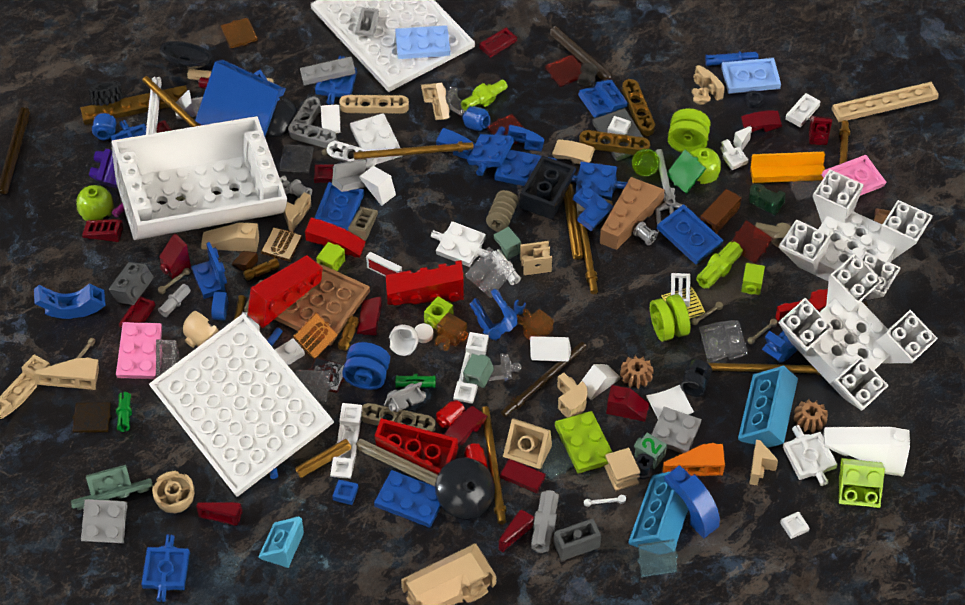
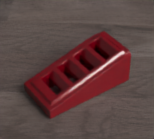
M122 220L87 221L82 237L119 242L124 228Z
M211 502L197 504L198 516L201 518L238 526L242 516L241 503Z
M519 510L499 539V550L501 552L506 550L534 526V516Z

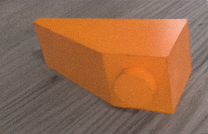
M702 444L665 461L662 473L670 472L680 465L691 476L694 474L696 476L723 475L725 467L723 444Z

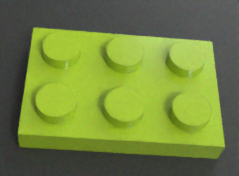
M592 411L555 421V428L578 474L609 464L605 455L613 452Z

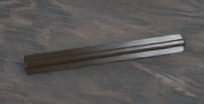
M557 26L550 29V35L603 81L612 80V74Z

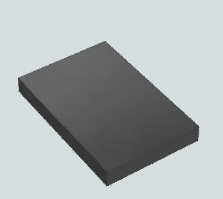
M625 108L595 118L592 122L597 131L607 133L613 117H620L631 121V126L626 135L643 137ZM607 139L603 140L605 144L610 143ZM620 142L619 145L625 147L628 143ZM611 152L615 161L633 156L631 154Z

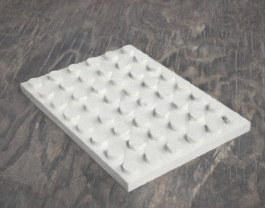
M317 0L311 3V9L388 92L475 47V42L434 0ZM362 7L379 9L378 23L374 36L355 34ZM447 25L450 56L398 59L395 29Z
M244 313L149 383L153 391L236 497L334 423L333 419Z

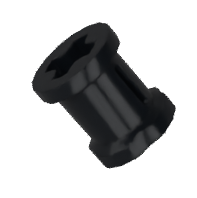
M639 454L635 459L640 470L639 479H647L652 474L653 459L648 454Z

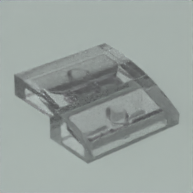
M738 320L717 322L699 327L709 363L725 357L732 360L748 354Z

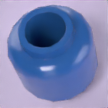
M471 106L463 114L464 125L468 129L483 131L490 123V116L484 108Z
M98 114L94 118L92 126L94 136L100 140L111 139L110 136L115 134L116 119L110 114Z

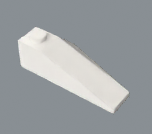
M825 427L824 447L846 457L852 456L858 460L882 462L885 467L884 474L903 477L910 449L909 430L894 427Z

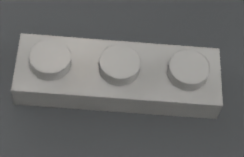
M352 56L300 68L304 85L356 74Z

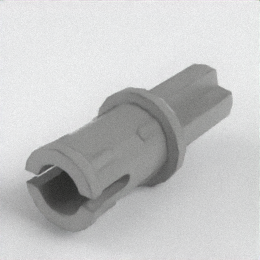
M182 284L173 294H170L167 301L158 308L160 314L168 317L177 306H180L181 301L191 292L189 286Z

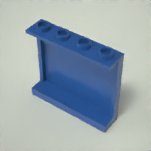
M223 59L215 61L195 121L202 126L257 116L263 134L266 136L278 98L284 95L285 88Z

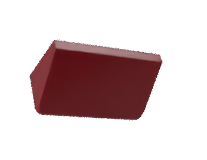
M381 297L362 302L357 334L376 336L382 306Z

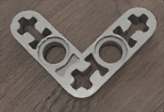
M310 97L305 100L290 123L288 131L290 137L294 140L327 148L330 142L337 141V137L334 131L312 125L321 111V104L318 98ZM304 116L309 117L307 120H301ZM311 133L317 134L315 137H309Z

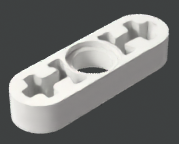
M332 141L327 146V153L332 158L344 162L354 161V158L348 159V153L352 150L356 152L370 151L338 141ZM338 147L341 151H343V154L338 151L334 153L333 149H337ZM371 158L370 161H367L366 168L375 166L377 158Z

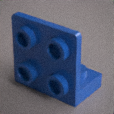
M210 242L206 243L209 261L191 266L204 299L214 296V292H226L224 284H227L224 265L222 261L219 262L216 247L212 248Z

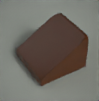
M243 251L232 262V265L242 271L251 269L258 262V254L256 252Z

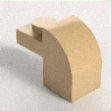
M562 373L558 376L557 383L558 389L563 393L558 398V409L567 418L582 414L587 404V387L583 381L577 385L573 378Z

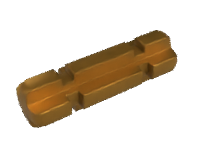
M275 258L270 260L269 263L265 262L253 267L252 270H245L243 275L246 281L253 279L254 276L258 277L270 272L271 269L275 270L280 265Z
M350 316L341 335L342 338L338 343L340 350H348L349 343L352 341L356 330L355 328H357L359 323L357 317Z

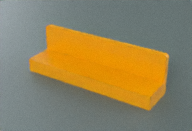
M825 153L753 154L750 167L752 182L823 180L821 174L825 170Z

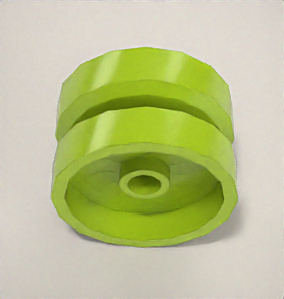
M686 108L675 112L671 118L668 143L672 148L681 153L684 150L690 153L696 148L706 147L710 131V119L706 114L696 109Z
M679 294L668 296L666 301L659 298L650 302L652 324L660 341L671 340L674 334L677 337H682L690 333L691 327L688 310L683 298Z

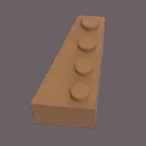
M630 177L601 229L600 244L617 250L632 235L635 227L647 217H650L654 213L655 208L663 204L665 189Z

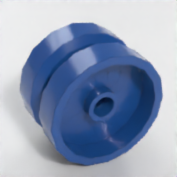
M361 342L351 345L342 371L344 379L351 385L361 389L373 390L382 387L390 364L388 352L372 343Z

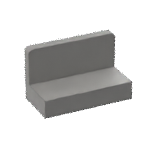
M359 159L335 164L332 185L341 192L366 187L359 178L365 173L366 160Z

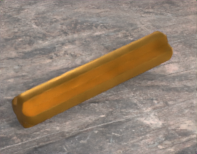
M344 439L300 464L295 469L300 477H304L333 460V457H338L349 451L351 445L347 439Z

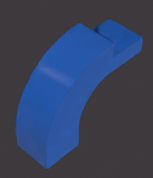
M90 283L80 291L70 294L57 293L38 285L34 288V300L36 305L45 308V315L71 319L85 317L102 309L105 306V292L103 289Z
M769 331L765 336L767 343L762 350L779 362L786 361L797 351L795 346L788 340L784 331L778 336Z
M680 465L664 476V481L687 505L691 516L690 526L703 538L715 531L720 523L719 512L712 496L695 474L693 476L689 475Z

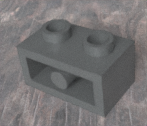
M128 262L108 290L116 302L134 305L154 277L146 264Z
M594 519L554 532V545L562 561L600 548L601 534Z

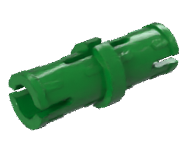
M396 375V388L406 387L409 384H417L419 382H422L421 387L436 388L435 375Z
M124 392V398H122V393L118 395L119 402L116 409L118 416L117 430L124 432V426H126V431L130 429L132 409L130 408L131 394L128 392Z

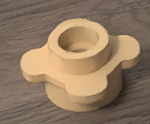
M694 88L692 90V94H694L693 101L700 105L711 100L708 94L709 89Z

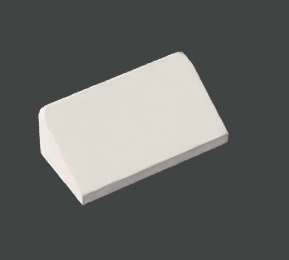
M530 337L532 360L569 361L571 355L569 338Z

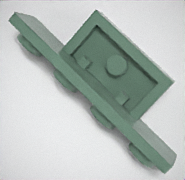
M126 465L86 475L91 495L71 500L72 508L81 510L84 509L85 499L110 501L109 499L113 497H127L131 492H146L149 490V487L153 486L152 480L150 478L131 483Z

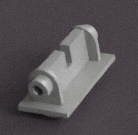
M422 382L409 384L399 391H391L387 395L384 406L389 405L390 411L398 412L409 406L407 400L411 406L423 402L426 394L420 390Z

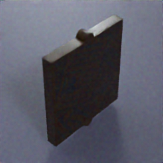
M111 402L76 403L75 415L72 416L74 420L73 433L108 432L109 421L112 419L110 415Z

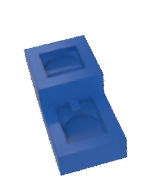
M509 125L507 136H512L514 142L525 143L524 149L542 152L544 138L528 129Z
M442 128L436 140V145L457 144L459 141L468 143L472 141L456 132ZM463 150V152L453 151V155L468 159L472 150Z

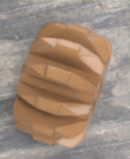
M635 355L634 359L628 357L626 362L622 363L620 376L623 378L624 384L629 383L630 388L635 385L639 389L640 385L646 387L648 382L652 381L654 369L651 366L650 360L645 361L644 356L638 359Z
M810 399L806 403L801 401L799 406L795 408L794 422H797L800 428H804V433L807 430H810L812 433L815 430L821 431L823 426L827 424L828 411L824 410V404L818 405L817 400L814 403Z

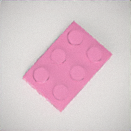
M867 155L829 168L864 184L860 196L884 187L886 181ZM826 169L822 172L821 175L823 178L825 177L829 169Z
M123 322L116 371L117 378L156 379L163 328L162 323Z

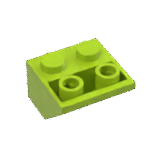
M841 458L839 504L880 508L885 472L883 463Z

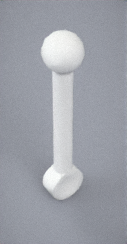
M619 495L618 498L600 500L585 499L584 505L589 507L591 504L610 502L624 504L626 496Z

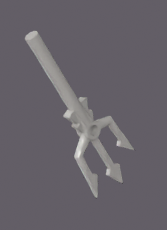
M661 149L656 150L655 153L662 186L665 189V203L655 208L657 224L661 222L660 211L668 209L671 214L674 212V208H679L683 205L675 200V188H670Z

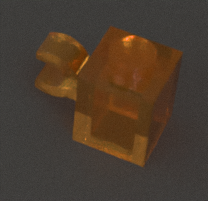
M524 308L523 315L526 317H520L517 314V322L523 325V333L528 340H530L531 336L546 337L553 331V319L541 309L531 314L529 310Z
M448 312L437 324L438 337L435 339V346L445 343L443 350L447 351L450 344L456 347L460 342H463L468 335L467 323Z

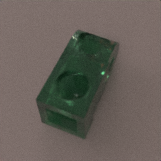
M753 184L749 191V201L751 204L776 216L784 205L786 193L780 190L778 193L766 189L762 184Z

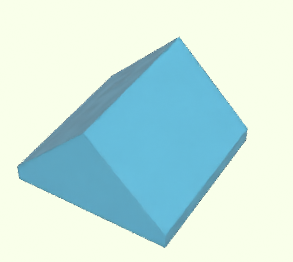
M295 517L275 522L260 552L259 558L289 568L304 534L302 518Z

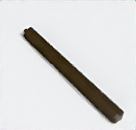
M21 107L0 177V194L6 195L10 187L30 115L29 108Z

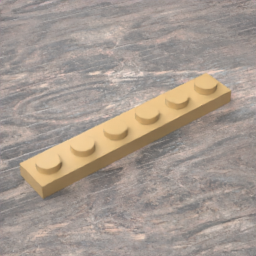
M932 82L834 104L832 111L838 122L936 100L939 94Z

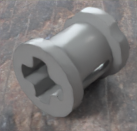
M299 179L292 181L288 187V192L295 194L298 198L304 192L310 196L312 195V189L302 185Z
M642 221L635 227L633 235L643 239L646 245H651L657 238L658 232L651 230Z

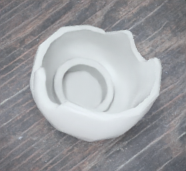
M409 325L395 326L389 335L390 349L397 355H411L417 347L418 334Z

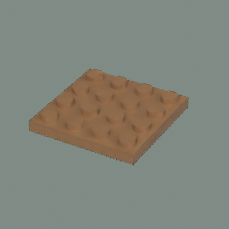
M318 263L323 267L321 282L274 320L300 332L318 314L338 336L347 324L348 318L353 316L369 294L370 286ZM320 322L307 335L322 341L325 335H328L329 330L325 328L324 334L318 338L324 328H320L324 326ZM337 336L328 344L329 346L332 345Z

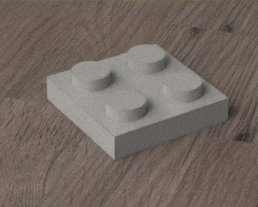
M664 406L652 436L667 444L668 449L683 454L690 450L700 427L701 419Z
M85 499L81 541L124 544L127 502Z

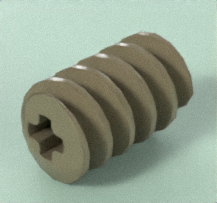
M503 190L497 193L486 218V223L492 230L499 232L508 227L519 202V197L511 191Z

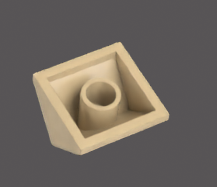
M513 418L503 457L541 469L552 447L550 430Z

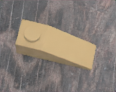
M235 223L203 232L201 249H207L206 243L210 242L212 248L216 247L217 250L257 252L259 243L258 224Z
M89 357L76 358L36 370V385L96 390L99 372L98 359Z

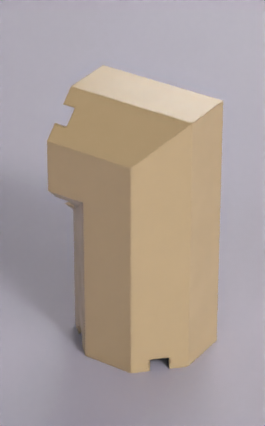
M475 543L401 579L403 592L408 591L406 599L409 605H455L463 602V599L470 603L486 595L489 592L487 587L491 585L493 588L496 585V575Z

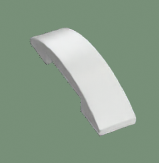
M469 333L466 354L453 400L473 404L478 386L467 383L463 371L472 353L486 355L489 335Z
M342 403L337 443L347 439L351 449L338 457H333L331 477L351 479L357 453L356 443L359 440L362 405Z

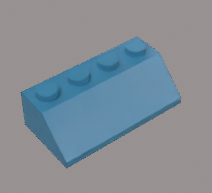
M784 365L753 374L738 436L739 441L755 445L756 440H761L767 448L784 444L798 378Z
M670 472L652 475L628 542L630 545L658 554L675 550L688 507L683 499L664 481V476Z

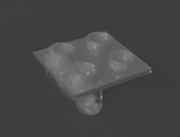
M488 247L465 276L492 298L491 290H498L515 271V268Z

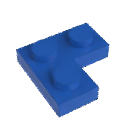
M586 185L573 197L575 202L585 208L578 216L577 221L590 231L614 207Z

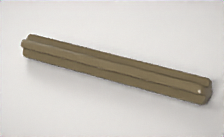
M364 439L357 441V450L435 487L438 474Z

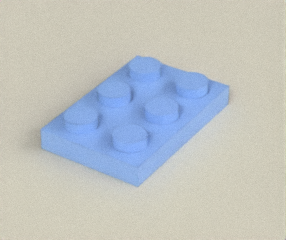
M447 25L395 29L398 59L450 56Z
M774 58L722 63L721 68L728 94L780 89L781 87Z

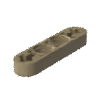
M372 403L362 405L361 420L365 423L378 426L380 419H383L384 415L391 414L393 419L390 421L403 424V419L410 418L413 422L409 426L432 432L435 431V420L429 415L405 410L394 412L390 411L389 407ZM426 423H429V424H430V425L427 426V428H424V427H423V426L426 425Z

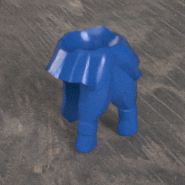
M493 289L491 290L492 296L504 314V318L500 322L492 323L478 298L473 299L470 306L477 316L480 327L484 329L483 333L496 341L505 332H510L518 322L515 311L503 300L499 290Z

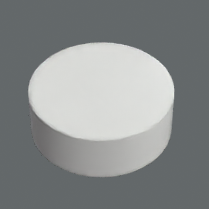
M422 323L415 327L414 330L418 334V342L427 343L432 340L433 328L429 324Z

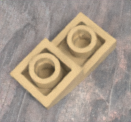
M700 65L696 66L694 74L695 83L699 84L701 88H708L709 93L713 94L716 100L722 99L724 94L722 82L709 70Z
M557 140L552 155L555 159H571L575 164H581V162L590 163L595 148L579 142Z

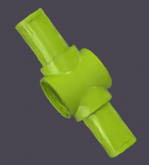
M502 79L493 85L489 84L486 86L485 83L480 84L474 89L472 96L462 100L461 107L466 111L471 106L483 105V107L490 105L498 93L506 90L507 83Z

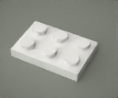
M384 113L350 123V128L360 148L370 151L400 148ZM402 156L378 157L376 164Z

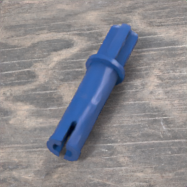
M739 51L733 54L705 55L706 66L722 65L723 62L758 59L757 52L741 53Z

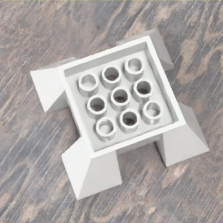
M829 169L813 194V199L822 222L819 229H816L796 219L780 243L779 248L799 268L829 281V276L856 252L882 280L865 299L884 297L900 271V267L892 264L891 261L918 242L933 215L898 200L883 224L875 222L854 212L864 184Z
M855 252L829 276L827 305L822 311L818 312L804 298L778 323L788 340L845 400L862 411L889 386L874 371L881 363H913L938 338L911 310L889 329L884 326L862 302L882 280Z

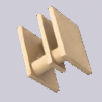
M549 241L520 245L521 265L524 266V275L552 272V256H550Z
M629 448L605 455L609 464L604 465L615 491L639 484L637 478H640V470Z

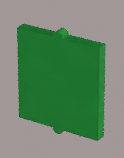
M684 150L667 174L675 186L688 193L707 168L698 161L697 157Z

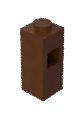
M725 189L700 216V219L717 234L740 209L741 197Z

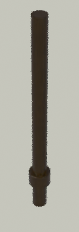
M580 342L571 350L569 361H558L522 394L516 395L510 400V404L501 411V415L506 418L515 409L521 408L524 405V401L586 348V344Z

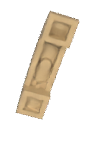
M33 355L22 366L20 376L0 396V419L17 409L38 386L35 381V371L49 367V362Z

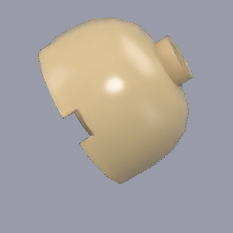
M197 311L192 312L183 325V333L187 337L185 342L192 348L195 346L199 347L219 332L215 325L211 326L208 323L209 320Z
M178 471L166 472L159 476L155 486L152 488L156 504L160 509L168 513H179L186 510L194 499L193 481L188 475L179 474Z

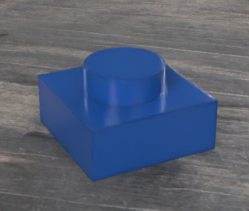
M339 479L333 494V501L353 505L359 488L358 484Z

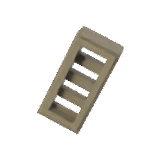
M360 207L348 227V231L366 242L378 211Z

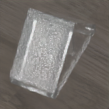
M156 339V378L179 362L180 355L176 340Z

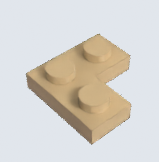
M430 83L421 85L424 102H432L435 119L449 118L450 109L446 103V90L443 84Z

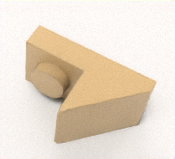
M305 192L300 198L296 199L294 205L287 202L283 212L291 232L294 231L311 208V196Z
M756 440L749 483L751 485H758L759 478L764 476V469L776 471L778 464L777 458L761 440Z

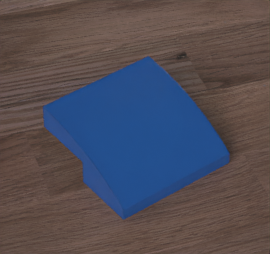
M612 80L597 82L595 87L581 89L578 93V96L594 118L621 110L629 104Z

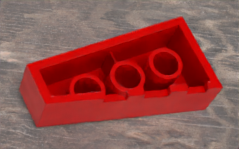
M306 255L251 287L247 315L264 328L321 282L323 267Z
M462 260L455 261V265L447 266L446 263L439 264V268L431 270L427 267L420 268L416 273L405 271L386 275L387 304L401 305L433 302L437 296L451 302L464 300Z
M382 418L375 433L376 446L436 474H439L440 470L447 463L455 460L459 449L458 438Z

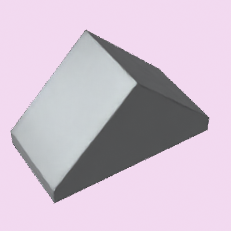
M361 8L355 34L374 36L378 23L379 9Z

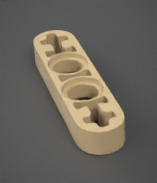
M345 95L339 101L340 109L344 113L401 114L409 110V100L405 96ZM363 102L370 103L369 106H362L361 104ZM386 102L388 105L382 107L379 106V103Z

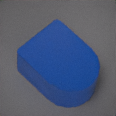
M214 292L211 311L212 320H226L229 304L226 292Z

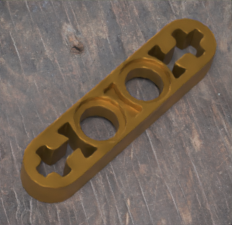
M627 79L622 85L624 98L629 103V110L640 133L643 136H650L654 133L655 122L639 84L633 79ZM638 99L640 100V102L633 103L631 100ZM644 112L646 115L638 116L636 113Z
M585 130L581 132L579 143L592 146L595 150L644 156L648 154L650 149L648 139L629 135ZM607 139L610 143L603 144L601 141ZM626 142L628 143V145L623 147L620 146L619 143Z

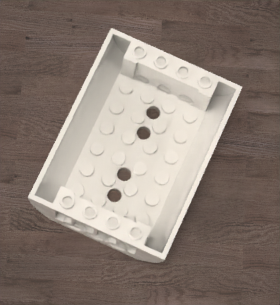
M257 116L112 140L116 182L134 240L276 215L285 211L287 197ZM232 188H237V189H239V190L236 191V192H234V191H232V190H230V189H232ZM219 191L221 194L215 195L212 192ZM179 196H183L185 200L178 201L176 200V198ZM159 201H165V202H167V203H166V204H159V203H157V202H159Z

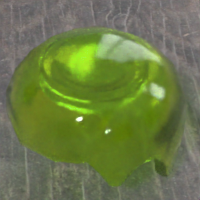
M651 149L639 150L632 159V167L635 173L640 176L649 177L659 168L660 158Z

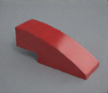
M315 218L310 219L305 230L306 241L322 244L324 247L328 242L334 245L337 244L345 250L346 255L360 258L366 244L363 239L355 234Z

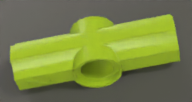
M735 241L729 242L719 254L715 253L712 255L707 266L696 278L699 286L704 289L710 288L721 276L725 277L729 273L732 264L743 253L740 244Z

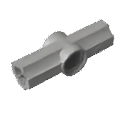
M546 490L541 492L539 508L535 514L531 549L539 553L549 551L552 532L555 530L559 495L554 491Z

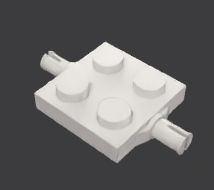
M452 221L444 234L435 230L431 233V238L440 240V244L436 249V254L452 261L462 260V264L468 267L472 265L478 256L487 259L491 257L492 252L482 249L486 239V234Z
M800 425L794 426L792 431L796 438L785 442L783 449L799 480L816 476L821 486L828 484L824 473L836 469L837 463L830 449L824 447V438L821 432L812 435L803 434Z

